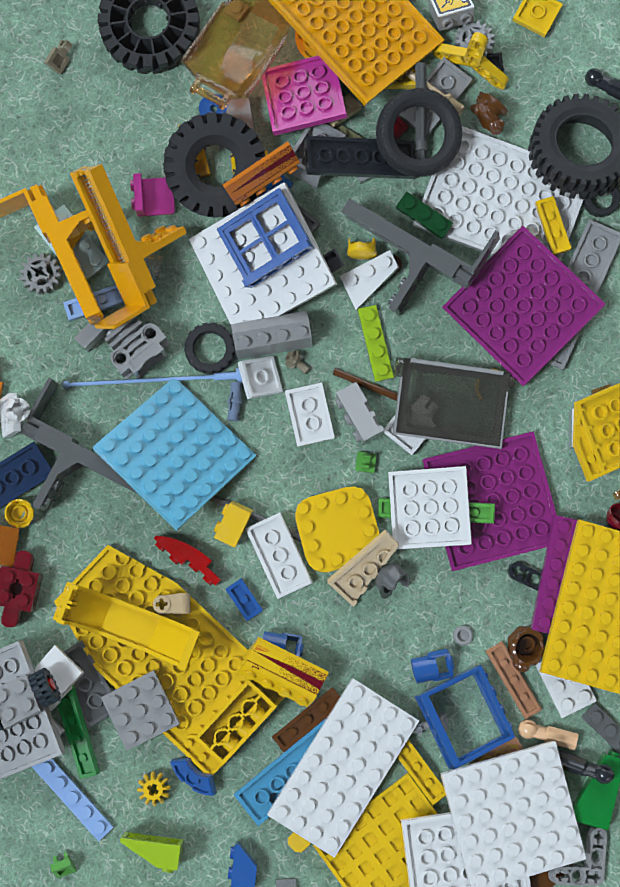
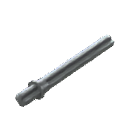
M416 63L415 88L427 89L426 63ZM416 106V148H414V151H416V159H427V151L429 150L427 148V108Z

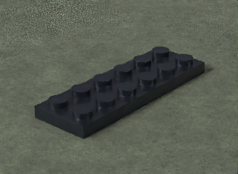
M306 136L304 138L307 175L416 178L402 174L392 168L383 158L376 139ZM395 140L397 146L404 154L415 159L414 141Z

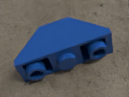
M236 842L235 847L231 846L230 859H233V867H229L228 879H231V887H255L257 863L240 842Z

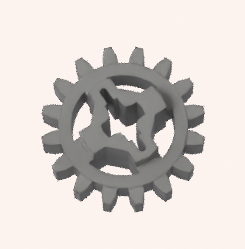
M477 21L476 24L470 22L468 26L463 24L462 28H458L457 34H455L454 46L467 48L474 32H480L489 39L484 57H487V53L491 54L492 47H494L495 34H491L492 28L486 29V23L480 25V21Z
M41 253L40 257L33 254V259L27 257L28 263H22L24 269L19 271L24 275L20 277V280L25 282L23 284L24 287H29L31 293L36 290L38 295L41 294V291L48 294L49 288L54 291L53 285L60 284L57 278H62V275L57 273L61 271V268L56 266L58 264L56 259L52 261L51 255L45 258L44 253ZM50 266L52 267L53 275L49 273ZM43 271L46 276H38L36 272ZM29 272L32 274L31 282L29 279Z

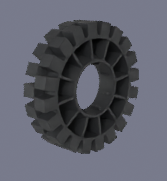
M101 0L100 13H98L97 22L104 46L117 63L121 62L123 67L130 71L134 68L137 69V73L147 74V71L152 70L153 74L162 73V69L166 67L169 71L177 67L176 63L178 61L183 63L189 57L188 52H193L197 44L196 38H199L200 19L195 0ZM154 5L158 6L160 10L163 9L167 13L166 19L168 23L160 34L153 37L139 36V33H134L130 28L132 27L130 19L133 13L135 14L136 10L140 7Z
M207 112L204 115L199 114L191 117V120L183 122L178 127L179 129L175 133L173 132L164 153L163 169L166 177L165 180L173 196L190 211L206 217H227L242 207L240 204L235 205L223 185L212 186V183L207 185L198 178L200 174L197 175L195 170V162H198L197 156L203 149L206 151V147L218 145L220 149L221 146L225 147L232 153L230 155L231 158H235L236 170L233 169V172H235L233 177L265 157V150L255 131L241 119L226 113ZM256 193L249 197L250 202L256 199Z

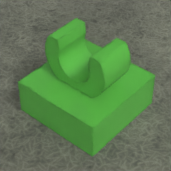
M357 452L355 471L374 473L377 454Z
M64 852V859L59 861L57 856L53 857L54 863L50 864L52 873L57 878L77 872L75 864L66 852Z

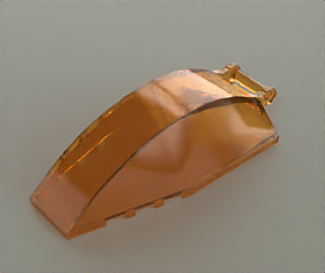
M268 0L223 1L182 57L181 62L195 77L190 92L192 94L197 93L219 105L218 108L222 110L226 108L231 99L248 98L285 44L291 25ZM201 84H204L212 88L213 90L221 93L222 95H224V97L220 98L217 95L209 92L208 90L200 87Z

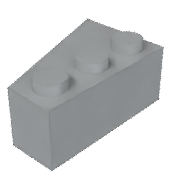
M357 382L336 392L337 398L334 399L339 409L343 408L346 414L343 417L348 426L352 425L354 429L352 434L357 443L361 442L364 445L383 435L384 428L377 422L376 415L370 409L368 401Z

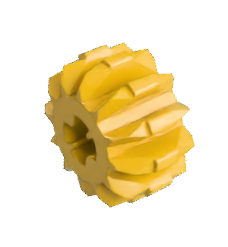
M152 771L151 779L148 774H144L145 781L139 780L138 782L143 786L137 788V792H143L139 798L141 800L146 797V805L152 800L153 806H156L157 799L162 804L164 803L163 796L168 798L170 795L164 791L171 789V785H164L169 779L165 778L162 781L163 773L161 772L155 778L156 773ZM153 784H156V789L159 790L158 793L157 791L152 793L149 785L153 786Z

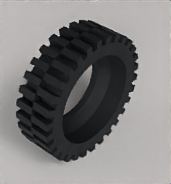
M573 94L570 100L569 95L563 97L562 102L560 99H557L553 105L550 103L546 110L541 112L529 141V161L533 160L531 167L533 170L537 169L535 173L537 178L543 176L542 183L545 186L551 183L550 190L553 192L558 188L560 189L559 195L562 196L565 195V192L570 193L569 198L574 199L576 194H579V199H585L587 194H589L590 199H593L597 193L599 196H603L606 191H612L620 183V113L616 112L618 107L615 104L611 108L608 106V100L604 99L603 103L598 102L599 96H594L593 100H590L589 94H584L582 99H579V94ZM569 123L590 125L605 135L612 146L611 152L605 160L594 165L574 163L561 153L557 145L556 136L558 129L562 125Z

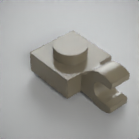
M61 40L58 47L51 49L44 64L57 74H61L70 60L66 54L73 44L68 40Z

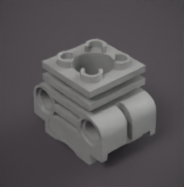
M136 316L117 329H111L106 334L107 337L104 338L114 350L111 354V362L126 380L133 374L137 379H140L153 364L160 362L168 356L164 348L170 343L167 341L164 333L155 324L150 323L143 326ZM151 335H156L154 338L149 339ZM122 359H126L124 363L119 364Z

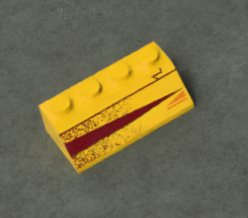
M260 637L256 639L245 653L238 671L244 678L253 680L261 684L262 687L271 689L280 696L287 697L298 705L308 707L315 700L329 673Z

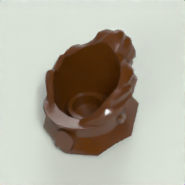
M480 91L476 104L471 105L470 110L477 116L483 128L490 131L492 135H500L505 126V121L501 117H506L508 110L501 101L490 94Z
M530 625L518 626L508 636V652L514 659L512 664L518 672L529 671L531 666L537 665L544 654L543 635L540 631L532 630Z

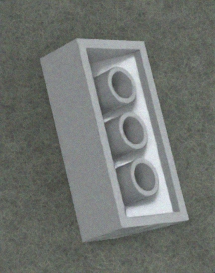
M307 311L231 324L238 360L312 347Z

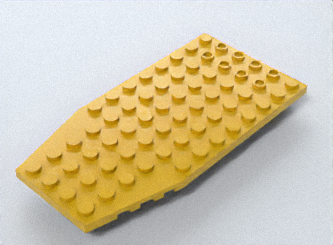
M107 545L72 582L73 584L117 598L157 613L153 608V601L156 597L187 593L178 583L110 545ZM62 594L54 601L56 606H58ZM191 595V613L159 614L201 632L186 671L144 651L69 625L79 642L82 640L86 646L83 649L87 656L90 654L95 661L93 663L95 669L116 689L155 670L180 721L179 725L163 732V734L206 774H212L213 776L285 698L271 689L262 687L261 684L253 680L244 678L243 675L238 673L248 649ZM160 600L156 607L158 606L160 610H164V607L168 604L164 603V600Z

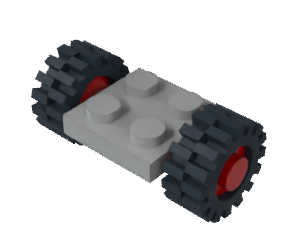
M42 668L31 675L24 674L0 687V731L9 729L42 712L41 706L46 708L60 701L61 693L58 691L59 687L47 668Z

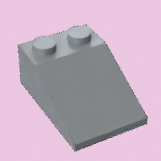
M325 123L306 128L293 148L300 164L297 165L299 169L291 175L317 188L324 175H307L304 138L306 136L345 137L346 134Z

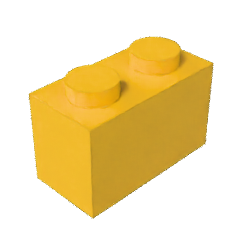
M235 501L226 504L221 513L224 517L221 522H217L213 530L216 532L214 538L235 548L254 510Z

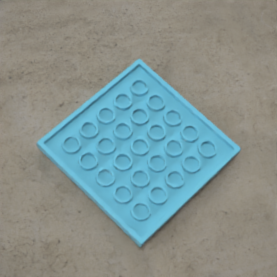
M173 378L93 446V450L176 531L256 457L179 380Z

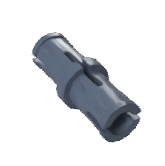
M231 382L230 397L227 400L229 404L227 420L239 421L240 406L243 403V400H241L243 383Z

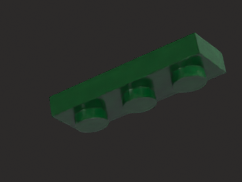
M407 191L396 205L397 210L441 240L453 225V222Z

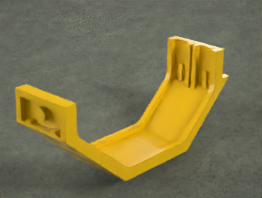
M70 582L66 583L53 616V620H56L57 623L71 625L131 646L178 666L179 669L184 671L188 669L201 634L196 629L157 613Z

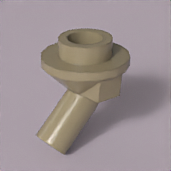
M290 351L286 355V366L292 369L297 366L304 374L310 371V368L301 361L303 356L299 351Z

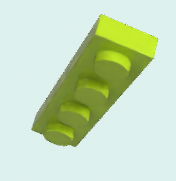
M373 305L358 309V315L375 383L393 379L394 376L377 307Z

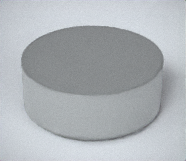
M459 626L454 630L453 639L457 644L467 645L472 641L473 633L467 626Z

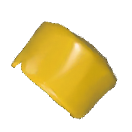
M349 238L347 255L352 259L369 260L376 257L375 238H373L372 242L364 243L361 241L351 242Z

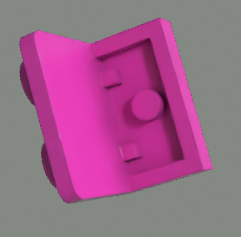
M141 173L133 174V180H130L131 192H134L131 205L132 210L136 211L138 217L172 215L175 213L174 196L167 185L166 177L143 179Z

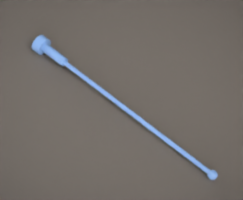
M236 368V372H222L202 376L72 383L64 381L63 387L67 389L70 386L170 381L172 378L179 381L237 379V382H243L240 370Z

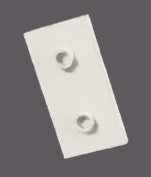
M281 512L245 528L277 599L313 583Z

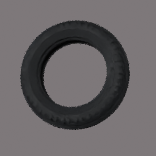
M413 88L398 93L383 107L376 125V140L383 158L392 168L408 176L426 177L442 171L456 157L462 141V124L457 110L446 97L430 89ZM414 106L426 107L435 112L440 118L444 127V141L440 150L433 157L414 159L404 154L397 146L394 138V125L399 114L407 108Z

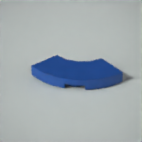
M175 758L170 761L176 776L181 782L184 781L192 787L193 791L208 796H214L217 793L212 774H206L198 770L190 758Z

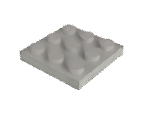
M155 670L101 697L126 751L180 724Z

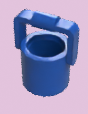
M264 631V640L284 650L286 649L287 640L298 642L295 648V655L298 657L302 656L304 648L302 636Z
M448 649L433 651L426 656L410 659L416 684L431 680L440 681L451 678L454 675V661ZM446 655L445 661L448 672L439 674L435 658Z

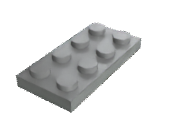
M445 57L441 59L427 76L428 83L444 94H452L455 100L459 99L473 81L471 77ZM416 106L403 110L399 117L416 130ZM427 108L428 136L440 122V118L435 112Z

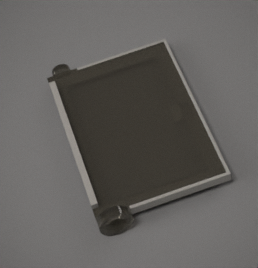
M396 358L394 376L400 377L393 428L394 435L502 449L508 389H512L514 385V377H510V373L414 358Z

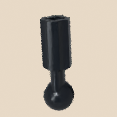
M596 68L587 71L585 75L586 84L591 87H597L605 91L606 94L620 100L619 80L602 74V71Z
M558 750L563 770L580 776L594 778L601 784H608L614 779V771L607 764L598 765L589 762L588 759Z

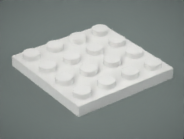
M466 466L388 472L392 537L399 544L396 550L472 545Z

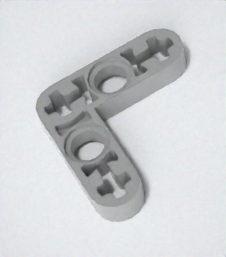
M590 827L586 834V859L584 860V866L565 865L549 870V879L558 885H601L605 873L606 831L598 827ZM595 834H600V837L594 838ZM594 851L599 853V858L596 861L592 860V853ZM576 870H579L580 877L578 880L574 881L572 877L573 873ZM559 872H561V873L566 874V877H565V876H558V878H557V877H556V874H558ZM586 874H588V875L597 874V877L591 879V878L587 877Z

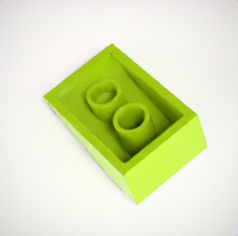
M125 832L120 838V842L156 868H161L162 872L174 873V870L177 871L181 864L184 839Z

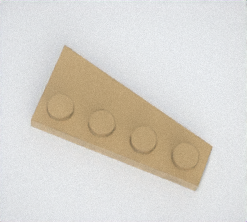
M384 530L327 579L328 584L354 607L359 596L367 590L370 581L376 578L379 569L387 563L398 548V541Z

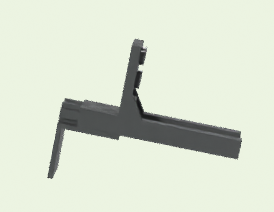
M350 198L341 211L350 221L409 255V275L401 280L398 286L400 290L397 294H393L388 302L390 304L388 308L398 316H400L429 268L468 289L500 240L499 232L495 230L472 267L433 243L431 246L427 245Z
M49 377L34 403L21 433L56 451L60 455L32 506L43 511L51 509L55 503L54 496L56 492H60L65 484L63 479L83 466L138 494L99 455L79 446V442L73 437L40 421L59 385Z

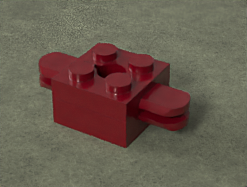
M19 551L16 553L13 568L1 566L0 606H3L1 623L7 628L16 627L20 624L22 611L35 612L43 574L32 572L34 555L29 551Z

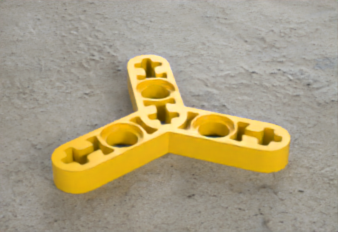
M474 32L467 48L441 43L433 51V55L440 60L445 57L451 63L470 66L491 85L501 90L505 89L509 82V78L484 57L489 39L480 32Z

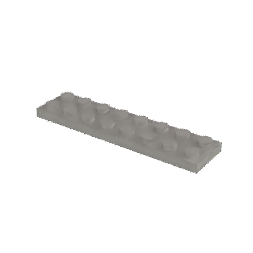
M589 219L567 266L596 295L620 244V232ZM580 331L547 364L563 370Z

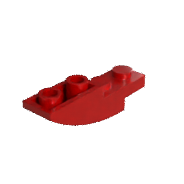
M157 535L154 537L157 541L155 545L162 552L165 550L171 554L169 558L176 565L179 563L184 565L189 560V567L196 573L200 571L204 574L202 579L210 586L212 584L217 586L222 581L208 568L213 561L196 548L173 538Z

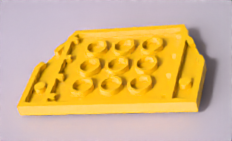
M620 383L574 402L573 448L587 482L620 468Z

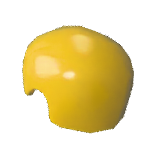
M13 500L5 508V519L13 527H26L34 518V508L27 500Z

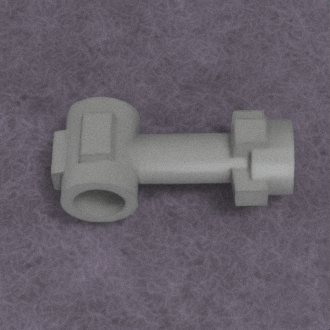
M445 713L437 714L445 731H447V726H449L448 718L445 716ZM419 720L413 730V734L421 735L422 730L430 729L427 722L420 723Z

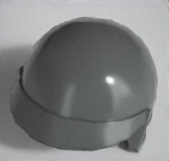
M397 564L382 566L375 578V584L383 599L388 598L392 594L398 582L402 586L408 587L410 585V576Z

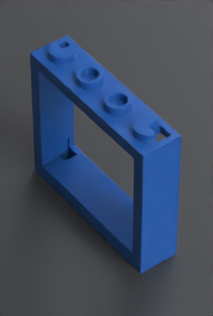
M481 665L474 666L415 696L449 769H456L515 738L511 728L513 726L507 721L506 711L503 705L498 702L496 698L497 692L490 685L487 679L489 677L488 673H485ZM473 675L501 735L457 757L429 697Z

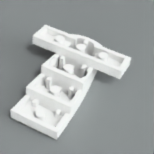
M57 645L53 646L34 669L35 672L42 668H47L50 671V675H53V679L56 680V685L59 687L58 691L61 693V699L84 674ZM61 699L48 706L50 712L61 702ZM54 720L60 736L65 730Z

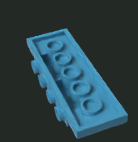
M326 718L233 794L257 826L269 818L267 815L269 809Z

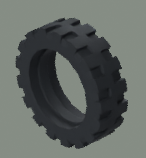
M217 323L197 325L193 331L189 332L185 340L184 351L189 364L195 370L204 374L224 371L232 363L235 356V345L231 333L224 326L217 325ZM213 333L224 340L226 351L220 361L214 364H206L196 357L194 346L202 335Z

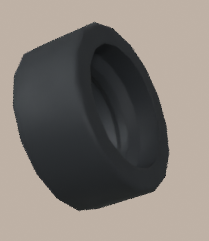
M615 186L610 191L612 203L606 209L595 207L591 202L589 194H587L586 198L583 199L585 210L595 217H606L612 214L620 202L618 187Z

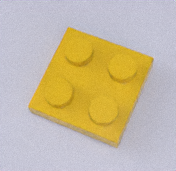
M523 0L512 21L545 38L563 4L556 0Z

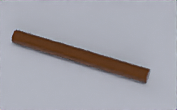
M334 369L332 375L351 383L357 382L363 388L397 401L398 393L340 369Z

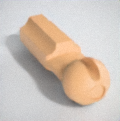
M530 719L523 720L519 724V734L525 739L537 738L544 740V742L555 741L557 746L575 750L577 746L578 733L551 726L537 725Z

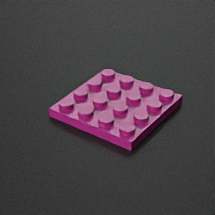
M319 56L261 70L274 136L347 118L339 78Z

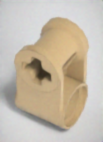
M190 593L158 596L153 601V608L159 614L191 613ZM160 600H164V603L168 604L164 607V610H160L158 606L156 607Z

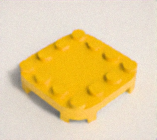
M345 487L308 497L298 504L295 512L296 524L305 558L310 567L321 573L339 570L379 535L371 501L362 488Z

